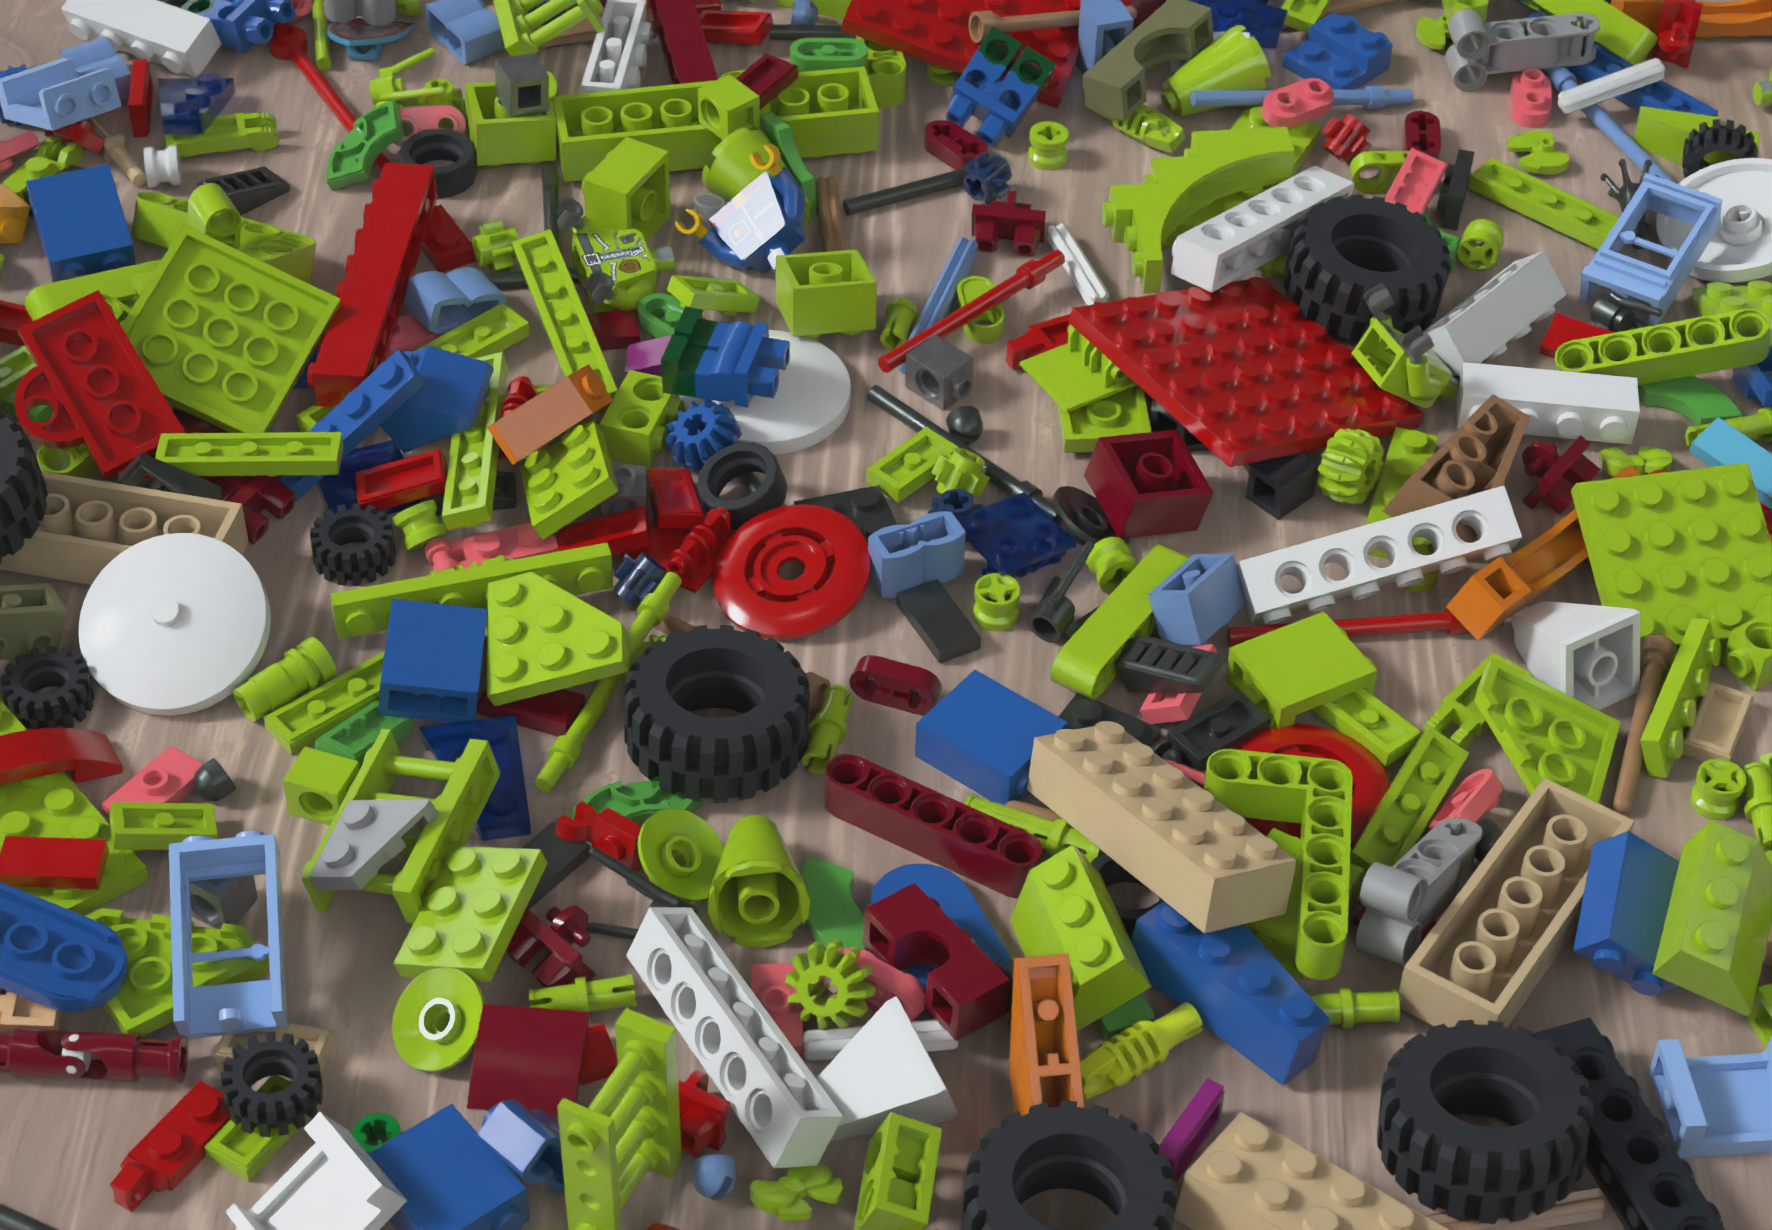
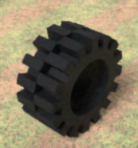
M1714 119L1712 127H1708L1706 122L1699 124V132L1693 129L1689 133V139L1686 138L1684 142L1683 175L1684 178H1687L1703 168L1714 165L1704 160V156L1713 151L1729 152L1735 156V159L1757 158V145L1754 142L1753 134L1751 132L1746 134V127L1742 124L1735 129L1734 121L1728 119L1726 126H1720V119Z
M353 503V510H346L344 504L337 506L338 513L334 514L329 509L323 513L324 519L317 517L314 521V528L311 527L310 541L316 571L319 575L324 573L325 580L331 582L337 577L338 585L345 586L347 580H353V586H360L361 579L367 578L368 582L372 583L377 580L376 573L384 576L388 573V566L393 567L396 556L393 525L390 519L387 520V514L382 510L376 514V507L368 505L364 511L361 508V504ZM353 542H362V543H364V544H362V545L355 546V547H344V546H343V545H345V544L353 543Z
M47 646L46 653L40 654L39 649L35 648L30 650L31 657L26 658L23 654L15 657L17 666L11 663L6 666V675L2 674L1 689L5 705L26 729L31 726V730L46 727L57 728L56 726L63 725L65 728H73L72 719L75 718L82 722L86 718L85 711L91 712L94 706L92 700H95L88 665L86 662H83L80 654L76 653L72 656L71 649L65 647L58 654L55 646ZM46 687H61L51 693L35 694L38 690Z
M275 1032L265 1033V1042L259 1043L255 1035L247 1038L248 1049L243 1048L240 1044L232 1049L233 1058L226 1057L223 1063L224 1072H221L227 1113L230 1112L231 1120L235 1125L242 1122L243 1131L252 1134L256 1126H259L261 1137H270L271 1128H278L279 1136L289 1134L288 1125L291 1123L298 1130L306 1125L305 1115L313 1119L318 1113L317 1104L322 1105L323 1100L320 1063H318V1056L315 1050L309 1051L308 1043L302 1038L295 1045L292 1034L284 1033L282 1041H276ZM280 1075L293 1080L290 1086L275 1093H260L252 1089V1086L257 1081L268 1076Z

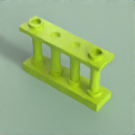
M494 0L504 46L510 56L536 54L539 52L540 46L585 19L590 21L597 33L605 30L600 16L605 11L599 0H551L529 13L531 9L546 0ZM574 4H578V6L574 7L573 9L569 10L568 12L564 13L563 15L559 16L558 18L554 19L553 21L549 22L548 24L544 25L543 27L539 28L534 32L533 29H535L536 27L550 20L551 18L568 9L569 7L573 6Z
M382 729L373 746L367 750L363 765L312 859L308 860L305 864L301 879L316 911L325 912L337 890H317L309 875L349 800L430 799L438 811L436 818L429 825L426 823L423 831L417 836L403 835L401 837L406 847L397 855L409 856L403 870L399 871L397 875L378 873L361 890H358L393 895L406 923L413 924L452 847L465 846L501 775L489 742L486 740L470 739L463 754L455 762L407 757L401 755L392 731L390 729ZM398 775L448 781L442 794L437 796L436 799L389 793Z
M628 1008L624 1010L615 1023L618 1065L591 1105L587 1108L563 1098L557 1106L568 1230H621L620 1211L646 1172L655 1171L672 1178L682 1163L676 1028Z

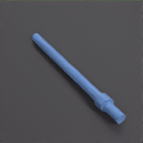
M1567 68L1540 69L1550 79L1551 87L1558 94L1578 86L1577 78ZM1598 104L1581 109L1641 171L1643 170L1644 161L1651 160L1652 166L1648 174L1658 175L1662 179L1676 183Z
M1382 85L1366 86L1364 90H1333L1334 98L1332 105H1364L1366 109H1383L1385 105H1411L1413 102V91L1411 89H1385ZM1274 90L1192 91L1190 103L1191 106H1263L1265 96Z

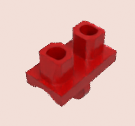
M1664 0L1656 33L1658 41L1653 46L1651 59L1657 58L1660 62H1671L1688 68L1703 3L1695 2V0Z
M698 1070L691 1073L686 1082L678 1079L681 1151L694 1157L706 1146L718 1151L721 1149L727 1138L725 1122L730 1109V1101L707 1091L709 1076Z

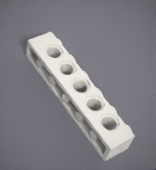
M1314 165L1177 236L1172 247L1173 263L1171 274L1212 293L1289 251L1295 229H1297L1298 222L1302 216L1321 202L1326 204L1331 198L1341 196L1343 199H1348L1353 194L1355 183Z
M1500 486L1239 561L1237 568L1247 603L1245 606L1251 623L1264 620L1265 625L1278 624L1292 618L1291 612L1308 607L1309 613H1316L1335 606V599L1352 595L1353 600L1365 599L1378 594L1380 586L1396 582L1398 588L1407 587L1424 580L1423 574L1440 569L1442 575L1452 574L1467 568V561L1484 557L1485 562H1492L1499 556L1511 555V549L1520 541L1522 535L1505 486ZM1468 525L1472 527L1477 534V541L1468 543L1461 540L1456 533V526ZM1422 537L1429 540L1433 546L1434 553L1431 555L1417 553L1412 546V539ZM1371 550L1383 551L1389 557L1390 566L1386 568L1375 567L1368 559V552ZM1330 562L1340 564L1346 572V578L1341 581L1331 580L1324 573L1323 565ZM1284 575L1295 576L1302 584V591L1296 594L1284 591L1279 584V578Z
M649 907L626 955L659 1002L665 1014L684 1038L690 1050L707 1071L715 1086L720 1090L725 1099L730 1101V1106L738 1116V1119L748 1130L773 1168L817 1166L843 1115L691 907Z

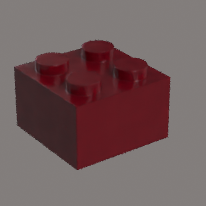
M1178 430L1099 437L1084 474L1117 537L1121 539L1196 531L1214 493Z

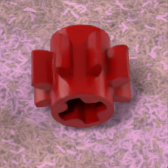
M1346 114L1342 121L1339 118L1335 119L1332 117L1321 132L1328 137L1323 147L1335 158L1346 164L1351 157L1355 158L1357 155L1367 152L1372 146L1366 141L1370 130L1362 122L1349 114Z

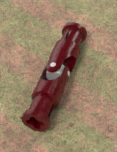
M22 1028L15 1029L14 1033H0V1071H10L13 1077H63L136 1082L140 1076L169 1077L172 1082L182 1083L187 1072L189 1050L187 1037L176 1035L173 1040L143 1039L140 1033L68 1032ZM91 1054L95 1055L100 1059H91Z

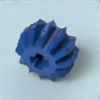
M708 398L701 405L691 401L689 410L685 412L677 410L678 420L666 424L669 435L664 440L678 466L683 467V469H690L691 472L699 476L700 470L711 456L720 449L739 443L738 439L743 434L730 409L725 407L723 403L717 404Z

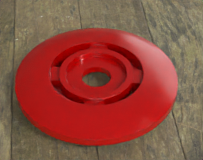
M802 504L778 507L763 512L741 525L727 539L717 555L712 580L718 605L724 615L743 631L746 628L757 631L765 639L770 637L774 640H792L820 633L845 618L862 599L871 577L872 563L868 552V545L860 529L850 519L829 508ZM789 561H799L805 565L803 574L793 580L782 579L778 575V571L783 564ZM766 595L768 598L775 601L767 600L763 598V596Z
M1299 723L1281 728L1270 726L1233 748L1236 750L1333 759L1347 765L1353 777L1350 849L1357 841L1390 787L1387 773L1370 750L1352 737L1327 727ZM1244 818L1245 822L1265 837L1275 828L1301 839V823Z

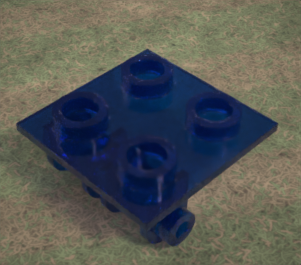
M1025 492L956 517L966 532L965 539L987 561V567L982 569V576L999 573L1001 576L1010 575L1015 578L1016 575L1022 578L1027 576L1028 572L1034 573L1039 568L1059 563L1062 557L1066 555L1067 550L1077 546V543Z

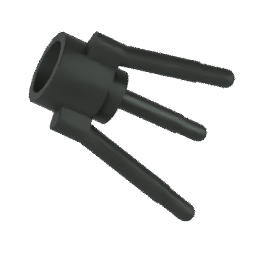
M1612 291L1602 295L1595 302L1590 312V319L1596 324L1595 326L1613 332L1630 330L1632 326L1636 329L1651 326L1636 318L1632 310L1657 317L1662 316L1663 311L1651 305L1625 298Z
M1093 541L1085 543L1062 580L1059 576L1052 578L1036 610L1028 618L1031 630L1040 639L1054 643L1063 636L1069 640L1097 610L1098 607L1074 621L1075 606L1070 599L1064 596L1093 550Z
M591 847L589 849L590 856L625 878L626 883L630 887L653 900L650 907H691L698 916V906L663 890L598 848ZM588 922L585 931L634 940L639 929Z

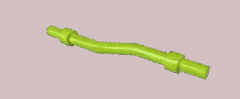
M666 573L653 593L647 594L637 608L638 616L627 631L629 633V663L653 626L660 625L669 612V602L682 584L681 578L676 573ZM623 674L599 679L588 702L566 735L558 736L548 752L549 760L534 781L535 786L545 793L551 792L565 769H570L574 766L583 752L582 743L604 712Z

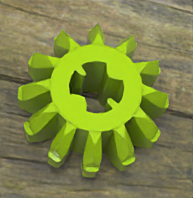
M1347 428L1346 430L1339 429L1335 433L1334 438H1330L1327 441V448L1324 453H1321L1322 461L1317 468L1320 472L1317 483L1318 487L1322 490V495L1331 497V500L1342 504L1346 502L1354 505L1355 503L1362 504L1367 499V496L1374 492V485L1380 479L1379 472L1384 465L1383 461H1381L1384 449L1380 445L1378 437L1372 436L1371 433L1360 429L1353 430Z
M833 940L828 944L827 948L821 941H816L808 946V954L800 952L792 959V964L796 971H791L787 974L784 982L797 989L788 997L787 1004L796 1005L801 1003L805 1008L801 1012L800 1021L806 1022L816 1015L819 1030L829 1028L833 1021L840 1029H844L853 1022V1016L862 1017L868 1011V1005L864 999H869L873 996L876 987L863 980L873 972V966L863 965L859 967L855 962L860 957V949L853 948L844 955L841 940ZM829 977L833 981L825 985L823 978ZM836 984L837 992H830L828 988Z

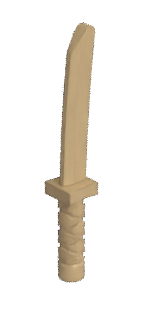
M93 117L84 119L95 126L92 133L106 140L103 145V158L106 162L116 161L117 165L121 167L122 171L135 186H143L147 182L146 173L125 149L123 135L120 133L110 137Z

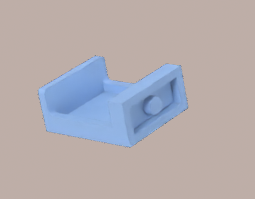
M61 58L0 78V104L4 118L51 131L122 107L111 69L104 68L76 78L72 59Z
M1772 1036L1766 1051L1763 1053L1685 1058L1679 1039L1658 1040L1648 1073L1671 1145L1680 1158L1772 1153Z

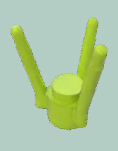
M429 48L392 67L379 69L380 78L369 81L374 107L381 101H391L394 99L403 107L417 106V101L414 98L445 94L447 89L443 86L407 90L404 79L402 77L395 78L396 74L435 55L436 50Z

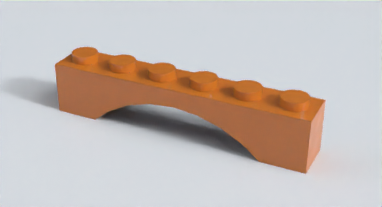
M1611 0L1612 6L1644 25L1656 35L1664 0ZM1695 0V2L1703 3L1696 33L1697 38L1772 36V0H1740L1722 3Z
M1629 465L1611 479L1639 476L1640 474L1632 465ZM1576 509L1522 549L1505 557L1499 556L1472 575L1446 607L1477 640L1484 637L1513 616L1518 610L1531 603L1589 561Z

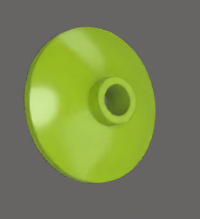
M666 808L657 811L644 822L638 837V853L647 876L658 887L689 903L708 899L709 890L724 850L721 840L705 820L688 810Z
M441 967L421 974L407 986L397 1002L392 1020V1035L395 1047L407 1064L425 1072H441L456 1066L472 1052L476 1044L483 1004H485L482 991L473 978L460 970ZM450 1018V1022L447 1028L445 1029V1024L447 1020Z

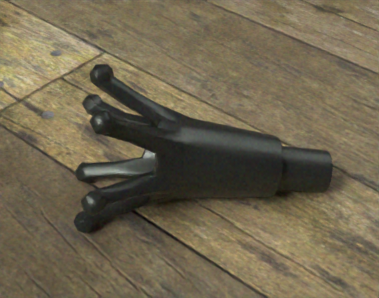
M1620 159L1618 165L1623 176V186L1620 189L1607 174L1603 173L1600 175V179L1611 188L1608 194L1619 202L1622 213L1643 182L1644 175L1648 174L1652 166L1651 160L1644 161L1639 183H1633L1628 175L1625 159ZM1649 209L1645 211L1633 230L1636 235L1635 237L1647 241ZM1632 243L1633 248L1638 250L1644 249V247Z

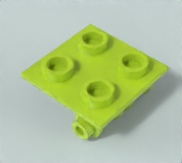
M1069 325L1067 330L1069 333L1067 344L1020 361V366L1065 413L1137 385L1072 325Z

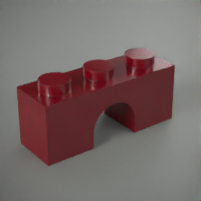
M915 883L865 908L862 943L876 958L899 971L916 965L935 969L927 975L924 1008L948 1031L955 1041L962 1039L1006 1014L1010 979L1004 968L999 963L992 962L976 946L973 937L966 930L960 929L944 913L939 902L934 898H929Z

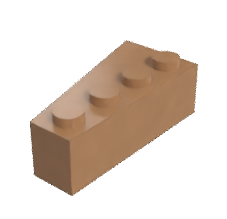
M1493 394L1457 432L1455 431L1436 453L1434 452L1417 472L1415 471L1408 478L1382 512L1395 517L1503 486L1530 416ZM1468 525L1456 526V533L1464 542L1472 543L1477 538V534L1472 527Z

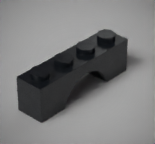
M1154 399L1152 400L1150 418L1152 432L1178 430L1190 452L1211 451ZM1303 452L1243 465L1249 473L1245 498L1277 520H1280L1314 496L1319 463Z

